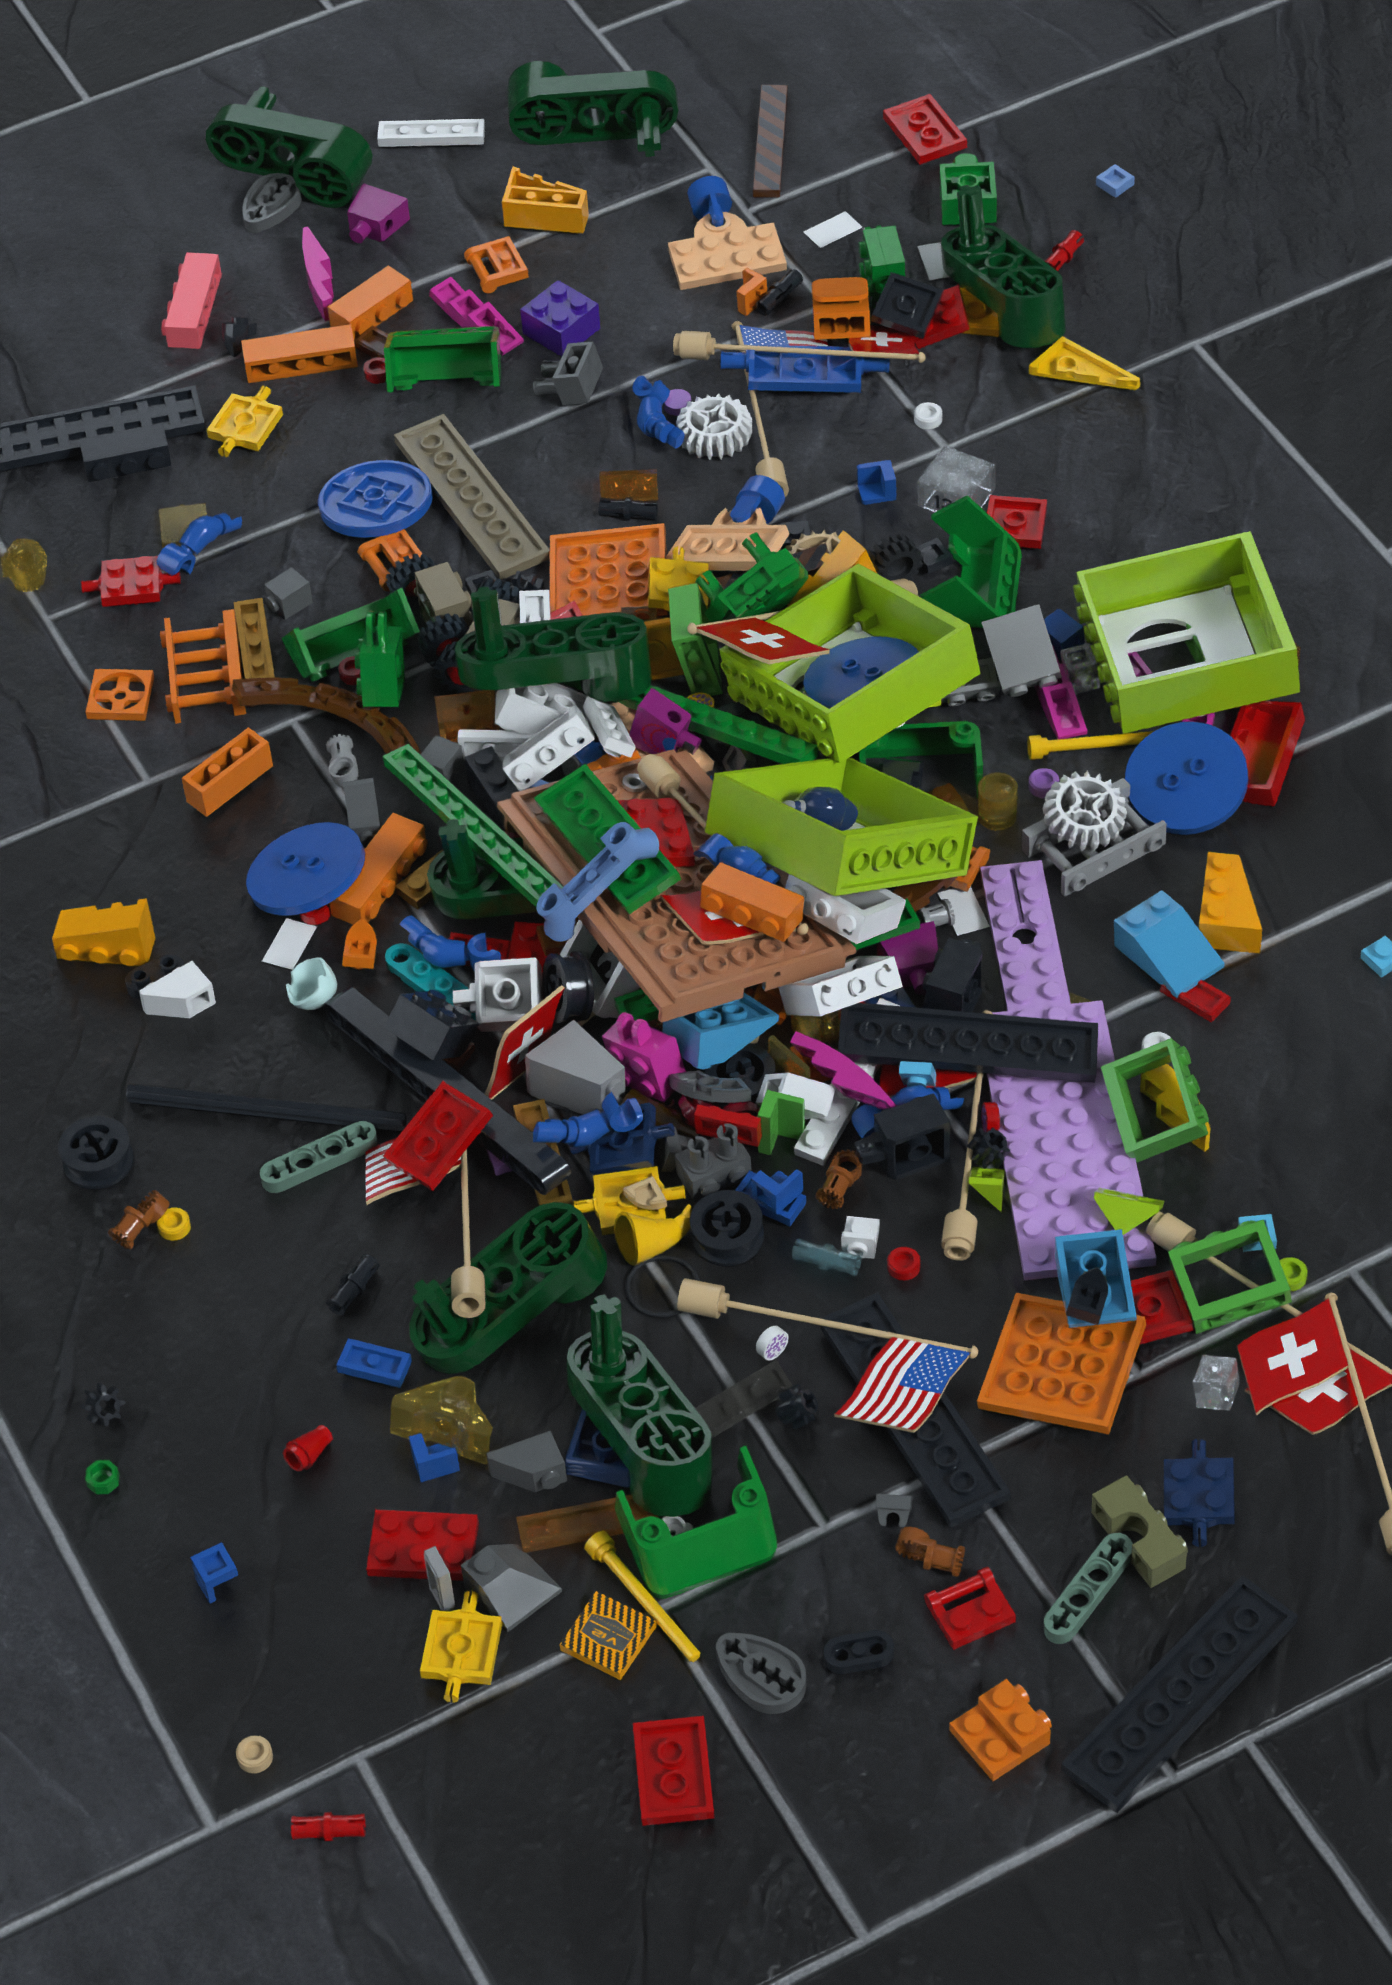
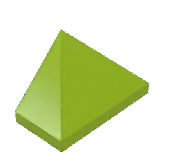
M972 1167L969 1184L1002 1212L1005 1170Z
M1100 1187L1094 1193V1200L1115 1230L1122 1229L1123 1235L1158 1213L1164 1204L1162 1200Z

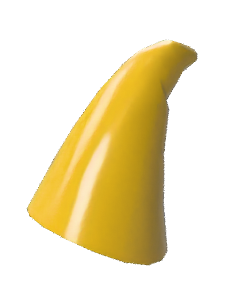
M688 1204L683 1212L674 1219H651L621 1211L615 1220L614 1234L624 1259L630 1265L636 1266L677 1244L691 1228L690 1216L692 1206Z

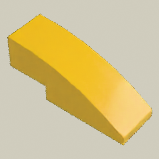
M1165 1064L1142 1073L1140 1092L1156 1102V1117L1171 1128L1190 1122L1174 1069ZM1208 1122L1205 1123L1208 1135L1190 1141L1204 1152L1209 1149L1210 1126Z

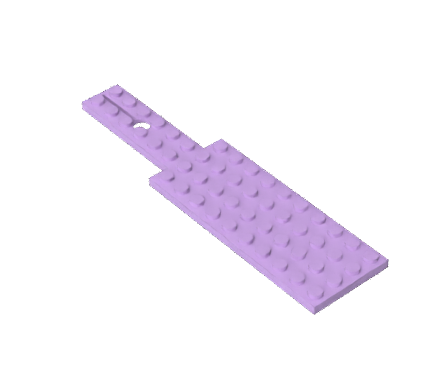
M1042 860L980 867V877L1006 1011L993 1012V1014L1098 1023L1097 1074L1095 1083L986 1073L991 1102L997 1103L999 1108L1000 1129L998 1131L1006 1137L1007 1148L1010 1149L1009 1154L1004 1157L1005 1161L1002 1164L1005 1170V1180L1024 1280L1058 1277L1055 1262V1237L1115 1230L1094 1200L1095 1191L1100 1187L1143 1196L1136 1159L1131 1158L1125 1152L1101 1070V1066L1115 1061L1103 1001L1074 1004L1070 1002ZM1020 929H1029L1035 932L1036 936L1032 943L1021 944V941L1013 937V934ZM1148 1219L1123 1235L1128 1269L1156 1266L1154 1244L1151 1236L1146 1234L1149 1224Z

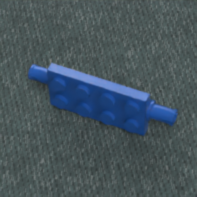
M751 345L851 351L850 347ZM746 349V352L721 351L720 369H746V372H748V390L861 393V375H864V372L889 373L890 359L757 352Z

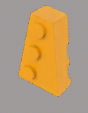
M512 167L502 200L504 227L584 233L589 217L586 190L559 181L553 184L544 181L541 175L534 174L532 177L520 173V168Z
M843 530L838 536L841 540L831 554L826 552L820 559L824 562L813 577L808 575L807 581L790 603L787 604V607L858 563L877 573L867 550Z
M1208 852L1199 930L1214 949L1260 954L1262 927L1240 856Z
M147 898L138 899L137 904L123 906L121 902L112 903L111 908L97 910L96 906L61 910L52 937L57 959L124 964L127 966H141L148 963L155 941V933Z

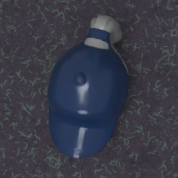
M832 787L808 788L794 801L786 800L782 802L841 831L852 827L858 817L857 807L849 799L845 798L839 790Z

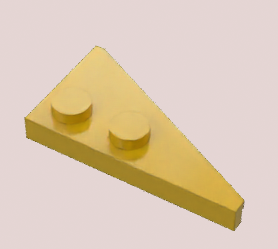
M1063 336L1029 365V374L1034 376L1137 390L1140 387L1139 377Z

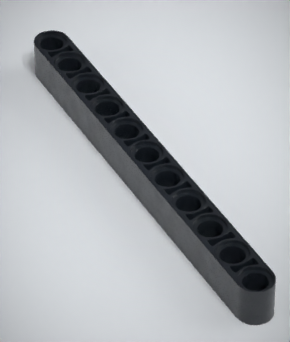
M352 986L347 987L324 1004L327 1016L338 1028L426 1100L444 1081L488 1108L493 1117L474 1140L490 1151L540 1194H548L571 1176L568 1164L558 1153L545 1143L533 1142V1133L445 1061L442 1059H430L385 1029L384 1026L389 1016Z

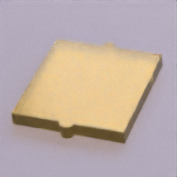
M206 503L187 506L181 504L179 507L159 509L162 548L170 543L181 546L179 541L188 525L193 520L207 515Z
M774 1035L769 1037L767 1053L774 1060L775 1074L789 1072L810 1079V1067Z

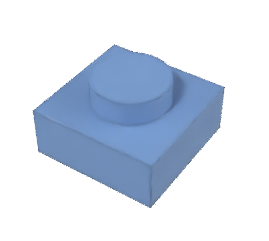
M1114 164L1096 177V186L1116 198L1134 185L1135 177Z

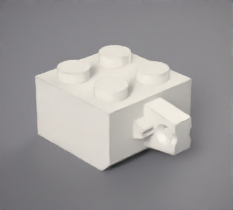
M537 958L479 961L474 963L475 983H470V989L453 991V1004L459 1007H470V1012L476 1013V1021L480 1023L478 1028L481 1032L504 1031L543 1000L542 966Z

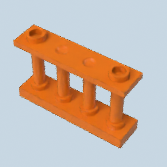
M234 609L222 611L224 623H218L217 627L173 632L170 618H164L165 630L160 631L162 648H167L171 693L165 695L167 711L173 712L176 724L181 723L180 708L226 702L227 705H233L235 716L246 714V706L240 705L232 691L233 679H243L239 636ZM216 638L226 642V644H220L219 648L175 653V644ZM222 659L223 662H228V665H223L222 669L177 675L176 665ZM223 680L225 683H230V686L224 687L225 690L179 696L178 686Z

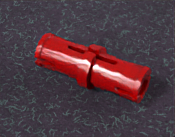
M1076 230L1070 231L1061 243H1057L1053 247L1052 253L1045 262L1057 271L1064 263H1069L1073 258L1074 252L1084 243V237L1077 242L1082 234Z
M324 1812V1816H292L291 1823H293L291 1825L292 1840L324 1838L325 1841H333V1837H365L366 1835L364 1830L366 1828L364 1813L357 1815H333L332 1812Z

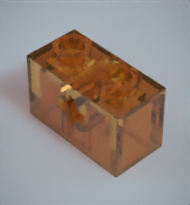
M494 690L435 697L440 737L456 742L458 741L459 729L499 730V725L495 724L496 700Z

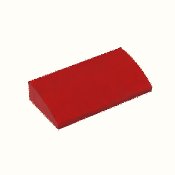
M1261 701L1240 707L1230 736L1243 751L1248 768V787L1243 802L1265 806L1276 805L1305 722L1301 702Z

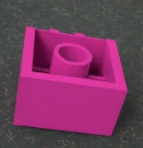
M622 1012L616 1020L617 1022L602 1036L605 1048L625 1067V1087L635 1088L641 1094L664 1103L675 1092L669 1085V1075L686 1072L677 1040L671 1035L648 1026L647 1021L643 1019L635 1021L631 1014Z

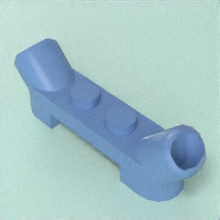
M620 822L611 827L600 838L606 845L602 851L562 889L553 883L539 898L536 910L538 914L545 918V934L557 942L571 939L574 935L575 919L587 906L594 902L634 861L656 857L659 852V839L655 832L650 828L635 830L627 822Z

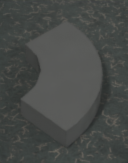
M700 1070L669 1075L670 1087L687 1097L723 1103L751 1101V1090L741 1078H719L706 1075Z

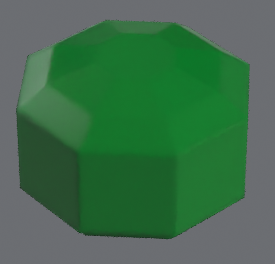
M96 1460L86 1468L85 1481L87 1487L95 1494H110L119 1486L118 1467L110 1460Z

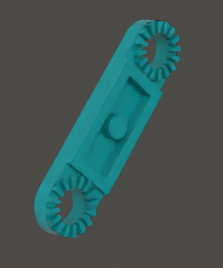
M395 944L389 947L385 953L387 969L400 977L404 983L415 991H438L446 996V1002L455 1006L453 1004V991L469 989L442 968L426 961L423 954L408 944ZM399 954L400 956L403 954V956L407 955L408 960L402 963L393 961L395 956L398 957ZM471 1013V1018L475 1021L476 1013Z

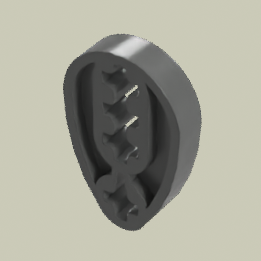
M273 173L260 177L252 184L242 206L244 227L247 231L258 233L284 221L300 206L302 194L292 176L283 173Z
M730 1632L722 1635L717 1640L716 1657L721 1672L729 1686L751 1708L766 1714H780L791 1710L802 1700L807 1687L806 1669L802 1660L794 1652L779 1643L752 1634ZM735 1647H738V1654H736L735 1652H731L728 1655L726 1654L725 1648L732 1650ZM764 1666L766 1675L769 1678L779 1677V1684L775 1681L767 1684L766 1675L760 1671L753 1674V1667L760 1669ZM780 1686L785 1689L793 1686V1693L786 1691L781 1694Z

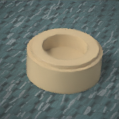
M249 1736L238 1744L236 1757L242 1770L248 1773H260L266 1770L272 1763L273 1752L267 1739L261 1736Z

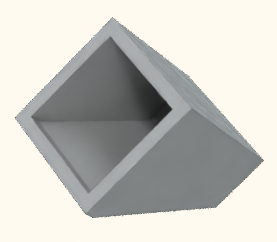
M1039 604L982 622L1004 696L1008 694L1011 697L1021 696L1028 692L1027 688L1037 685L1040 688L1051 686L1057 683L1056 679L1062 678Z
M575 1020L525 1055L527 1092L531 1096L566 1107L580 1114H586L596 1109H599L600 1112L603 1111L602 1102L611 1092L614 1094L619 1106L625 1098V1067Z

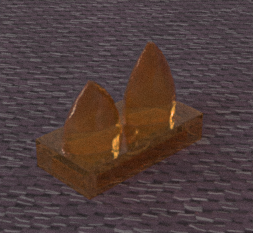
M657 469L602 471L599 474L601 497L610 499L632 497L633 500L639 501L658 500Z

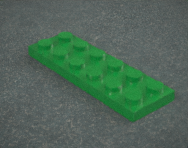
M586 764L534 797L539 808L586 864L606 847L600 838L615 824L627 822L635 830L641 829ZM659 850L654 858L634 861L607 889L626 912L631 914L680 881L681 877L675 867Z

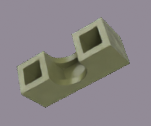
M1126 1475L1092 1494L1091 1513L1108 1534L1135 1531L1144 1537L1132 1544L1131 1564L1150 1588L1186 1569L1188 1548L1185 1541L1180 1535H1174L1168 1527L1163 1513L1158 1509L1154 1510L1140 1485H1134Z

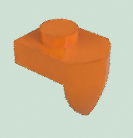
M364 918L355 922L347 933L342 963L344 967H352L358 970L365 968L374 969L377 939L372 926Z

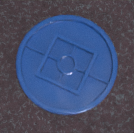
M394 460L368 461L346 468L327 481L319 493L318 506L323 522L332 530L352 537H379L401 531L421 519L432 503V489L427 475L411 464Z
M865 637L842 643L831 648L829 654L820 655L809 666L804 676L806 696L830 709L919 651L910 643L892 637Z
M1179 722L1152 732L1137 745L1128 760L1125 780L1131 785L1130 796H1128L1130 804L1143 821L1152 826L1164 820L1167 824V833L1188 835L1210 830L1233 815L1241 805L1247 791L1248 768L1243 751L1229 734L1205 723Z
M324 822L299 827L280 836L258 854L247 874V890L255 905L270 914L286 916L316 910L338 898L355 882L364 866L365 850L355 831L345 825Z

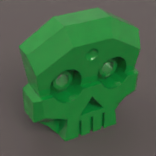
M755 532L749 537L756 544V547L747 538L742 542V545L755 559L756 565L726 589L722 587L711 570L703 573L709 585L701 576L695 582L711 600V606L704 613L710 622H717L780 611L790 603L807 581L808 571L788 549L784 548L778 552H771L759 537V534Z

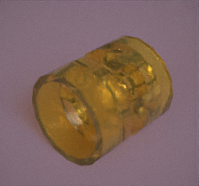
M996 772L984 776L979 781L978 819L984 827L991 830H1004L1016 822L1018 786L1012 776Z
M840 1010L823 1016L791 1015V1025L794 1034L797 1031L823 1043L825 1042L829 1046L839 1043Z

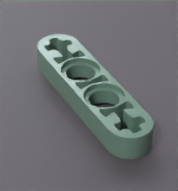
M367 1121L355 1122L268 1161L260 1169L263 1188L270 1193H279L366 1154V1151L377 1146L378 1139L375 1126ZM363 1135L367 1139L362 1140V1138L358 1136ZM347 1140L349 1141V1145H351V1147L347 1146ZM330 1146L342 1148L341 1152L336 1155L325 1153V1150ZM301 1159L313 1161L312 1165L307 1168L296 1166V1163ZM290 1166L292 1173H289V1170L286 1168ZM276 1174V1176L280 1178L274 1179V1177H272L271 1175Z
M1122 1533L1107 1535L1047 1612L1044 1618V1634L1049 1641L1056 1644H1064L1073 1639L1130 1564L1133 1543L1127 1535ZM1118 1547H1122L1123 1553L1118 1551L1112 1558L1111 1564L1108 1561L1111 1557V1549L1116 1550ZM1100 1569L1105 1571L1108 1577L1104 1581L1096 1582L1090 1579L1088 1574L1092 1570ZM1081 1594L1087 1597L1089 1602L1085 1606L1076 1607L1070 1603L1069 1599L1073 1595ZM1066 1612L1069 1615L1066 1619V1628L1054 1629V1624L1059 1625L1064 1620Z

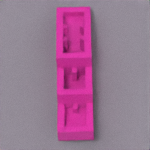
M307 226L303 228L302 248L308 286L314 303L326 322L329 321L328 306L333 303L332 299L334 298L331 279H333L329 256Z
M452 277L447 278L430 289L429 296L462 328L499 327L500 355H505L524 342L520 334L489 301L483 304L470 289L464 291Z
M1052 646L1062 678L1056 679L1057 683L1042 688L1037 685L1034 688L1057 739L1086 735L1087 728L1072 683L1068 682L1063 664H1059L1054 646Z
M797 1031L795 1032L790 1043L802 1056L812 1059L811 1063L822 1076L833 1079L831 1083L843 1096L883 1110L897 1106L872 1077L847 1056L819 1040Z

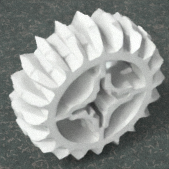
M719 393L716 397H710L707 394L706 398L703 399L696 396L695 402L688 401L687 406L681 408L680 414L677 416L676 427L685 434L682 448H686L689 454L696 453L698 458L708 456L709 460L712 457H719L722 460L723 455L732 457L734 451L741 452L742 447L748 445L752 434V417L746 405H742L739 399L732 401L730 395L722 398Z
M1088 770L1084 773L1083 777H1080L1075 771L1071 778L1063 775L1060 782L1055 781L1052 784L1051 790L1045 796L1046 802L1043 805V814H1045V824L1050 825V834L1058 833V843L1067 840L1069 849L1074 844H1077L1081 851L1086 848V845H1089L1095 851L1099 844L1106 847L1110 840L1115 841L1119 832L1124 827L1127 811L1124 808L1125 798L1119 797L1120 788H1111V779L1103 782L1101 781L1100 774L1095 778L1090 777ZM1067 800L1069 811L1064 813L1061 804ZM1105 809L1108 818L1103 822L1100 819V812Z

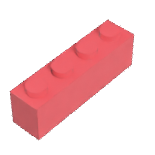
M186 252L184 262L179 264L178 282L173 284V299L168 301L167 319H163L161 327L162 335L166 336L168 347L201 348L222 276L218 254Z

